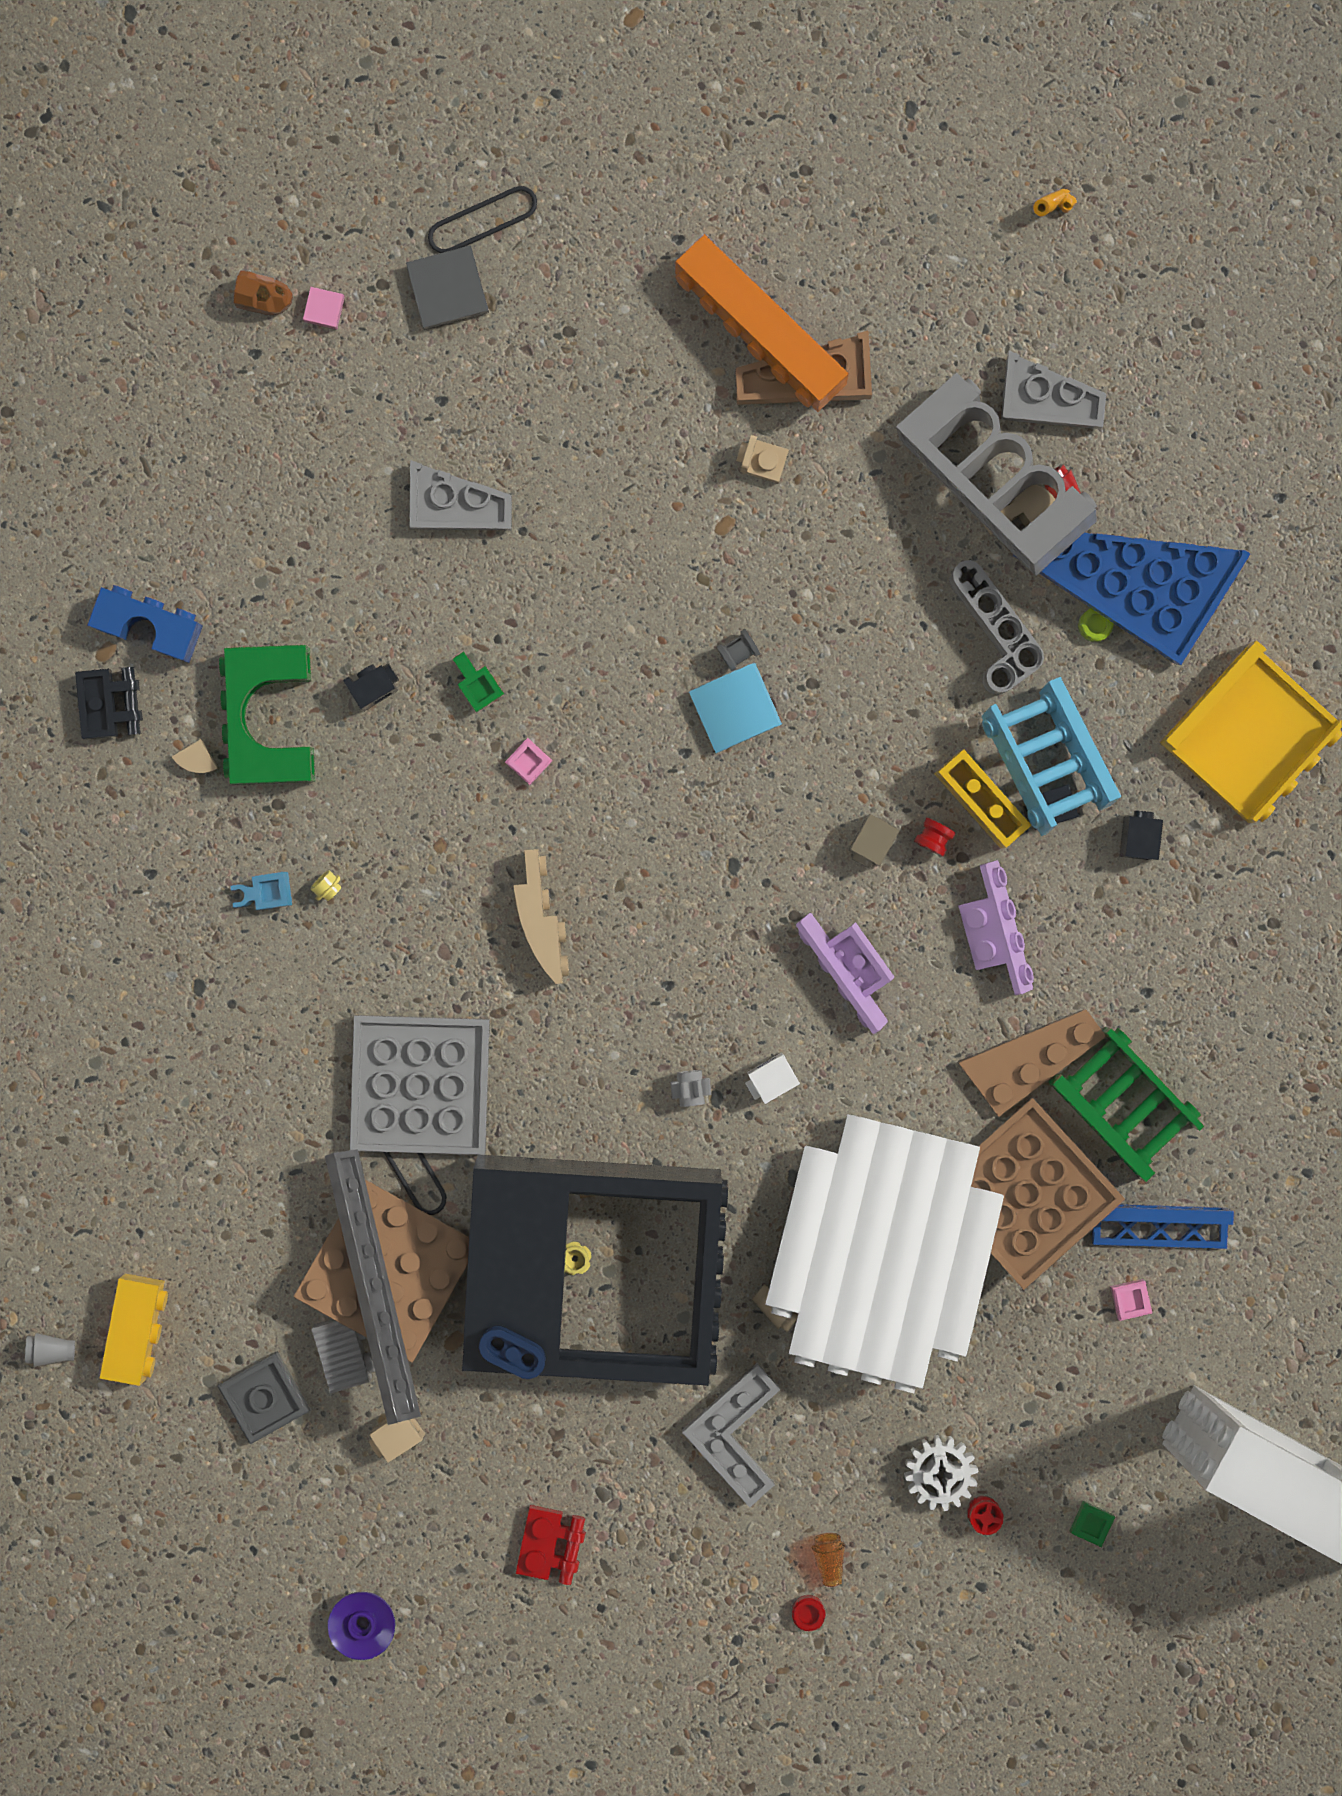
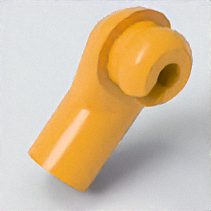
M1060 189L1038 199L1033 206V210L1038 216H1045L1058 207L1062 212L1068 213L1076 205L1077 199L1070 194V190Z

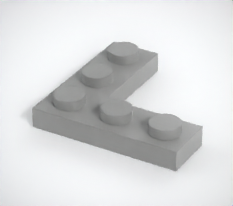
M758 1363L751 1367L682 1429V1433L749 1507L775 1486L774 1481L732 1435L739 1426L780 1391V1387Z

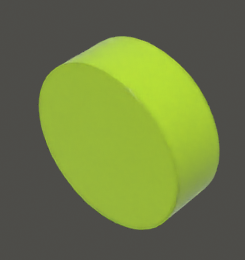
M1092 608L1085 611L1078 622L1080 634L1091 642H1098L1107 638L1114 626L1113 622Z

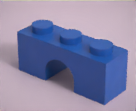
M113 585L112 590L101 587L87 626L126 640L131 627L136 622L150 620L156 630L155 640L151 649L190 663L203 625L194 621L195 614L179 608L176 609L175 614L163 610L164 603L149 597H145L143 602L131 598L132 591Z

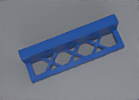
M1120 1204L1102 1221H1117L1123 1228L1114 1237H1100V1222L1092 1229V1244L1227 1249L1228 1225H1233L1234 1211L1227 1207ZM1137 1222H1151L1156 1228L1147 1238H1138L1130 1229ZM1170 1223H1184L1190 1229L1181 1239H1171L1164 1231ZM1204 1224H1219V1241L1205 1240L1197 1230ZM1128 1232L1132 1238L1121 1237ZM1161 1233L1166 1239L1154 1238ZM1194 1234L1199 1240L1188 1239Z

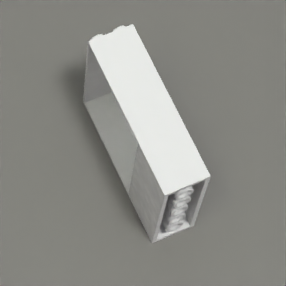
M1195 1385L1191 1392L1186 1391L1179 1403L1180 1412L1175 1421L1171 1420L1167 1424L1162 1437L1164 1441L1162 1444L1206 1491L1342 1564V1465Z

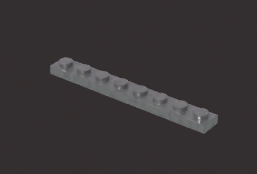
M358 1149L331 1153L325 1156L387 1423L391 1425L421 1417Z

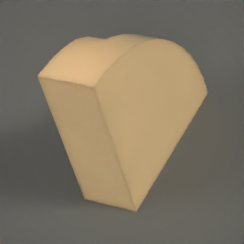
M201 739L172 756L179 766L191 772L211 773L220 769Z

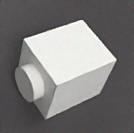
M782 1052L748 1071L747 1074L751 1080L745 1082L754 1100L761 1097L765 1104L800 1084Z

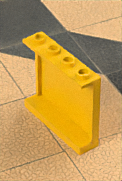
M1257 640L1249 643L1159 742L1248 823H1254L1258 820L1261 822L1265 821L1275 810L1276 807L1272 804L1280 795L1286 797L1297 786L1298 782L1295 779L1303 770L1309 772L1319 762L1321 757L1318 756V753L1326 745L1328 747L1333 746L1342 736V731L1340 730L1342 728V719L1337 720L1265 655L1264 652L1267 649Z

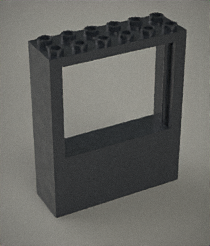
M478 1154L473 1168L462 1371L512 1374L485 1360L479 1349L483 1333L490 1327L502 1326L542 1347L546 1360L544 1369L538 1376L709 1386L710 1375H716L717 1346L712 1345V1341L718 1342L719 1312H714V1308H721L722 1295L721 1279H716V1275H723L724 1266L723 1246H718V1241H725L726 1236L725 1213H720L721 1207L727 1208L728 1180L722 1179L721 1169ZM569 1194L700 1202L690 1356L560 1348ZM495 1338L491 1341L492 1345L496 1348L504 1345L500 1338ZM524 1354L522 1356L523 1361L526 1363H532L535 1360L532 1354Z

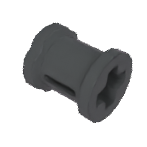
M745 628L740 631V636L724 646L720 644L716 647L731 672L736 669V665L752 655L756 657L760 655L756 644Z

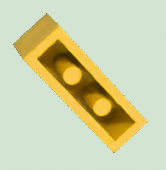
M964 749L955 754L934 773L1001 849L1007 848L1032 826Z
M126 1273L118 1279L99 1379L140 1386L146 1380V1377L151 1378L155 1366V1357H151L153 1344H158L162 1325L157 1324L159 1311H164L168 1298V1291L163 1290L165 1281Z

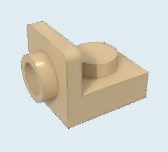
M751 435L749 443H741L736 461L742 463L741 473L779 484L789 449L759 441L757 436Z

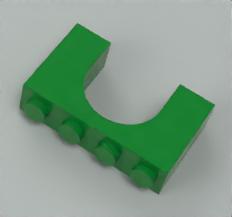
M307 645L224 648V656L219 658L220 676L225 677L226 690H221L220 694L222 711L227 710V724L222 725L223 744H228L229 757L223 760L224 777L229 778V782L232 785L315 782L314 748L265 747L253 738L246 723L248 703L251 697L262 687L273 683L311 682L310 648Z

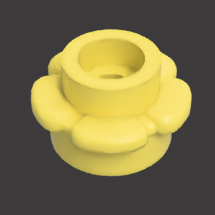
M330 870L323 873L310 888L317 895L315 899L318 901L322 898H325L327 901L332 899L341 889V886L338 884L340 876H335Z
M570 1242L566 1245L565 1272L567 1274H583L589 1269V1260L592 1255L588 1247L581 1246L579 1242ZM574 1255L578 1256V1261L576 1262L572 1260Z

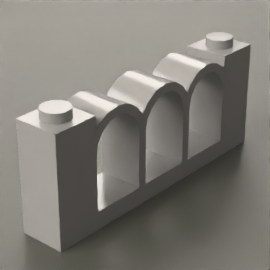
M955 373L896 426L899 440L1036 576L1097 522L1095 509L1097 505L1089 494L1084 491L1080 494L1073 486L1066 491L1063 478L1059 472L1050 466L1033 465L1032 451L1026 440L1017 434L1001 433L999 416L992 407L980 401L981 391L971 379L967 378L964 380L958 373ZM981 421L988 424L992 428L989 438L957 467L937 449L961 426L968 422ZM1011 452L1021 456L1025 461L1022 469L989 499L969 481L975 473L1000 453ZM1045 484L1055 489L1057 492L1055 501L1022 531L1001 512L1031 485Z

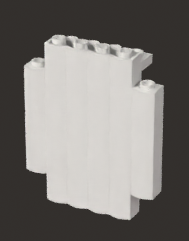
M849 1114L847 1115L838 1154L810 1146L804 1147L765 1304L772 1307L771 1313L791 1318L792 1312L798 1313L789 1354L796 1355L795 1363L814 1367L815 1362L819 1361L829 1364L827 1371L848 1376L849 1370L862 1373L861 1380L881 1385L882 1378L895 1381V1389L915 1393L916 1387L923 1389L932 1348L939 1350L937 1357L957 1362L959 1355L966 1357L1004 1198L1002 1194L971 1187L980 1147Z

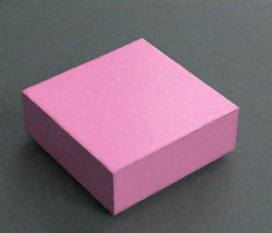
M310 287L303 317L304 322L338 329L345 298L344 294Z
M529 738L505 761L529 785L552 762Z
M1144 1279L1110 1286L1119 1321L1152 1314Z

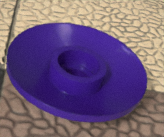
M354 1592L344 1596L335 1604L328 1619V1634L332 1644L341 1654L355 1660H368L383 1653L392 1642L396 1627L391 1607L384 1599L370 1592ZM365 1617L368 1619L369 1625L367 1627H360L357 1619Z

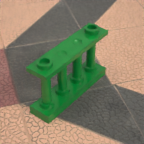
M1104 1027L1102 1031L1109 1041L1073 1076L1069 1074L1065 1078L1057 1073L1048 1083L1136 1176L1147 1182L1155 1174L1149 1166L1153 1162L1151 1158L1187 1124L1200 1131L1204 1127L1198 1120L1201 1113L1189 1101L1183 1104L1129 1047L1132 1041L1122 1030L1117 1028L1114 1031L1112 1028ZM1119 1050L1132 1066L1096 1100L1092 1098L1088 1102L1079 1093L1083 1090L1082 1085ZM1143 1075L1155 1090L1119 1125L1115 1123L1111 1126L1103 1118L1106 1114L1105 1109ZM1166 1099L1179 1114L1142 1149L1138 1147L1134 1151L1126 1142L1130 1138L1128 1134Z

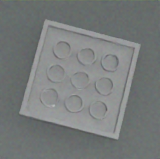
M354 1015L350 1150L485 1155L490 1019Z

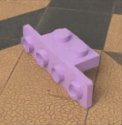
M998 860L980 865L988 898L959 905V910L975 969L980 970L1006 963L1014 994L1020 995L1033 989V972L1026 963L1024 956L1025 943L1022 934L1017 930L1014 919L1016 917L1015 906L1012 900L1009 899L1006 890V873L1000 867Z
M809 913L796 924L800 938L806 945L811 946L818 956L821 968L825 972L830 973L838 984L837 987L841 996L853 1005L861 1024L869 1028L873 1034L877 1033L888 1021L870 994L889 983L894 978V975L856 922L832 939H829L815 917Z

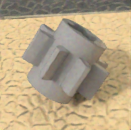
M702 1070L677 1072V1081L670 1082L672 1099L679 1098L680 1107L705 1104L704 1096L711 1095L710 1078H702Z

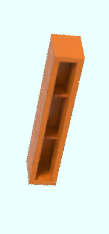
M705 234L675 261V278L679 285L688 292L692 290L700 298V304L711 315L716 313L724 321L725 329L733 337L737 338L740 336L748 344L747 349L753 357L759 361L763 359L772 367L771 372L775 378L782 384L788 383L796 391V397L804 406H812L819 412L847 385L849 373Z

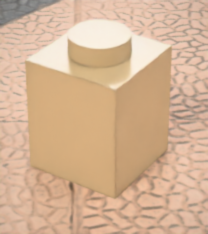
M415 1418L388 1425L387 1419L373 1427L369 1434L372 1438L369 1440V1443L375 1454L379 1458L384 1456L389 1463L421 1442L425 1433Z

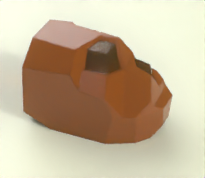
M240 270L234 290V304L237 308L273 316L283 313L291 306L293 294L286 284L272 277Z

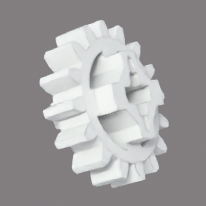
M935 1435L934 1443L930 1445L928 1441L922 1439L923 1449L919 1450L913 1447L911 1451L915 1459H906L905 1461L906 1466L912 1469V1471L904 1473V1477L907 1481H914L908 1486L910 1493L919 1491L916 1497L918 1503L922 1504L928 1499V1506L931 1510L935 1509L937 1503H941L943 1510L948 1511V1503L952 1501L957 1507H960L959 1497L963 1495L970 1499L971 1494L967 1489L968 1486H977V1481L971 1475L978 1473V1468L976 1465H969L975 1459L971 1452L963 1454L966 1449L965 1444L960 1442L955 1447L954 1439L951 1436H948L945 1443H942L939 1436ZM946 1452L955 1455L961 1463L957 1461L951 1462L947 1459ZM932 1454V1457H931V1459L927 1462V1464H926V1465H921V1464L923 1463V1461H924L929 1455ZM940 1461L947 1471L943 1474L942 1485L936 1476L939 1472ZM956 1481H960L959 1485L954 1490L950 1491V1489L956 1483ZM921 1483L934 1486L937 1494L925 1489Z

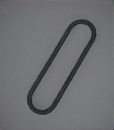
M517 186L435 223L429 230V245L438 253L455 250L527 219L537 209L536 195L528 187ZM524 191L532 198V207L527 213L453 247L442 249L437 247L433 241V233L438 227L510 194Z
M383 1152L417 1209L428 1215L438 1214L444 1209L447 1199L445 1190L423 1153L417 1154L442 1197L440 1206L434 1210H426L421 1207L390 1153Z

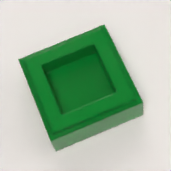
M1083 1501L1069 1531L1071 1534L1102 1548L1115 1516Z

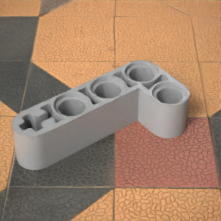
M971 560L960 562L951 571L949 582L954 592L1003 656L991 665L982 677L983 686L989 693L1001 695L1038 670L1043 663L1044 653L982 567ZM970 571L973 574L970 580L971 584L968 581L961 583L959 578L962 576V572L968 573ZM981 584L983 586V589L979 590L971 598L969 593H971L974 590V588L976 589ZM981 596H987L993 600V612L985 613L979 608L978 600ZM1001 623H1008L1013 627L1014 637L1012 640H1005L999 635L998 628ZM1021 650H1028L1033 654L1034 663L1032 667H1025L1020 664L1018 655ZM994 670H1001L1006 674L1007 684L1005 687H997L993 684L991 675Z

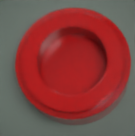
M803 1595L796 1599L791 1610L793 1622L803 1631H815L825 1621L824 1605L819 1598L813 1595Z

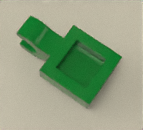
M464 651L453 658V661L466 678L457 685L476 713L504 695L486 666L477 671Z

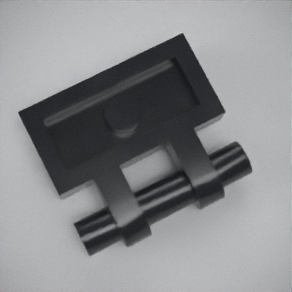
M134 667L121 668L122 681L114 682L112 680V670L109 668L75 672L81 738L83 740L118 737L117 723L124 722L127 725V735L141 734L140 721H143L142 710H138L137 691H140L139 680H135ZM123 692L125 711L116 712L114 693Z

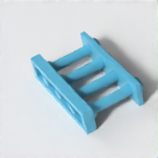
M1061 677L1049 681L1039 692L1041 695L1040 700L1004 715L1001 714L997 704H994L981 716L984 732L989 738L993 739L1028 809V819L1031 825L1038 829L1041 836L1048 834L1057 826L1054 819L1056 816L1088 802L1095 803L1100 811L1110 807L1121 798ZM1043 712L1051 715L1056 725L1054 730L1019 745L1016 744L1008 727ZM1060 741L1065 743L1071 755L1069 760L1037 774H1031L1023 757ZM1075 771L1081 774L1086 784V789L1047 805L1039 787Z

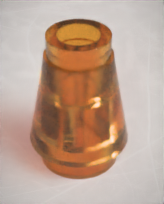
M837 1533L819 1534L814 1538L812 1551L822 1583L827 1587L838 1586L843 1582L845 1543L841 1541V1536Z

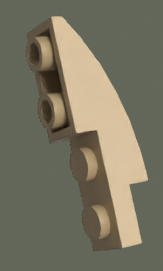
M539 849L524 850L527 884L513 885L520 922L526 939L542 968L555 984L563 983V976H569L568 955L561 956L560 942H566L565 922H558V915H544V910L550 909L549 889L542 890L541 876H547L546 856H540Z

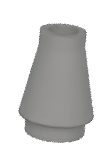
M35 1333V1336L26 1337L25 1363L33 1364L34 1367L63 1361H74L75 1340H65Z

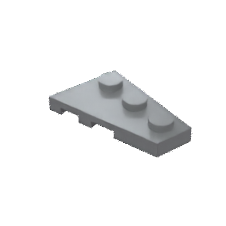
M1008 351L1001 420L1091 429L1103 428L1106 393L1073 378H1066L1048 370V367L1035 364L1021 358L1017 353Z
M410 460V529L512 531V496L510 494L458 478L450 473L438 471Z

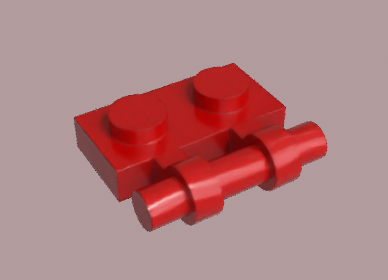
M530 1505L515 1574L549 1580L552 1567L561 1570L559 1583L571 1585L573 1575L578 1572L580 1562L577 1560L580 1543H584L586 1532L583 1530L585 1518L573 1515L570 1526L560 1525L563 1511ZM557 1538L567 1540L564 1556L554 1554Z

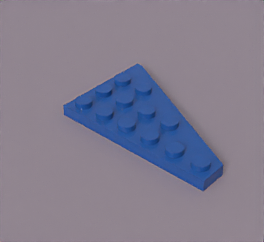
M1083 533L1039 574L1174 664L1182 665L1249 558L1250 553L1246 550L1154 541L1098 533Z

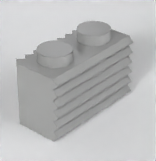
M333 1319L317 1323L312 1327V1333L330 1393L371 1381V1373L375 1372L371 1352L365 1353L362 1340L366 1339L364 1336Z

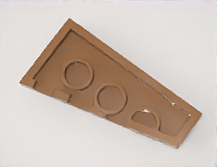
M869 331L857 333V336L843 340L839 338L828 341L826 345H822L821 347L849 373L847 385L830 401L871 399ZM764 360L737 367L735 370L737 405L793 403L800 401L795 395L796 391L788 383L782 384L775 378L771 372L772 367Z
M1083 1009L957 1063L999 1117L1104 1039L1106 1035L1089 1012Z

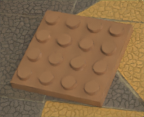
M1033 1098L978 1146L980 1150L971 1187L1004 1195L991 1254L1023 1290L1031 1285L1125 1200Z
M365 1180L407 1359L410 1363H413L468 1264L469 1237ZM338 1218L296 1291L294 1298L367 1338L341 1223Z

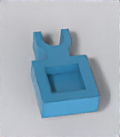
M288 872L253 876V887L248 885L230 886L231 891L242 890L244 892V899L241 902L233 903V908L247 907L253 901H255L256 910L292 906Z

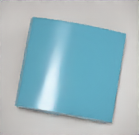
M755 663L689 691L715 753H719L782 725Z

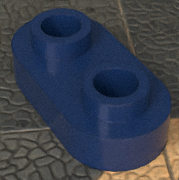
M502 1326L490 1327L481 1337L480 1353L488 1362L523 1379L535 1378L543 1371L546 1360L544 1350L529 1339ZM495 1338H500L504 1345L496 1348L492 1345L491 1341ZM524 1354H532L535 1360L532 1363H526L523 1361L522 1356Z

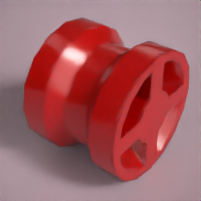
M926 818L923 823L924 830L916 836L914 842L943 857L946 853L945 845L948 840L954 838L956 833L948 827L930 818Z
M978 1496L969 1503L967 1508L968 1519L977 1533L992 1535L1002 1527L1004 1515L993 1498Z

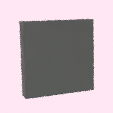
M471 245L406 262L424 330L489 313Z
M278 1351L217 1386L249 1444L258 1441L310 1411L308 1404Z

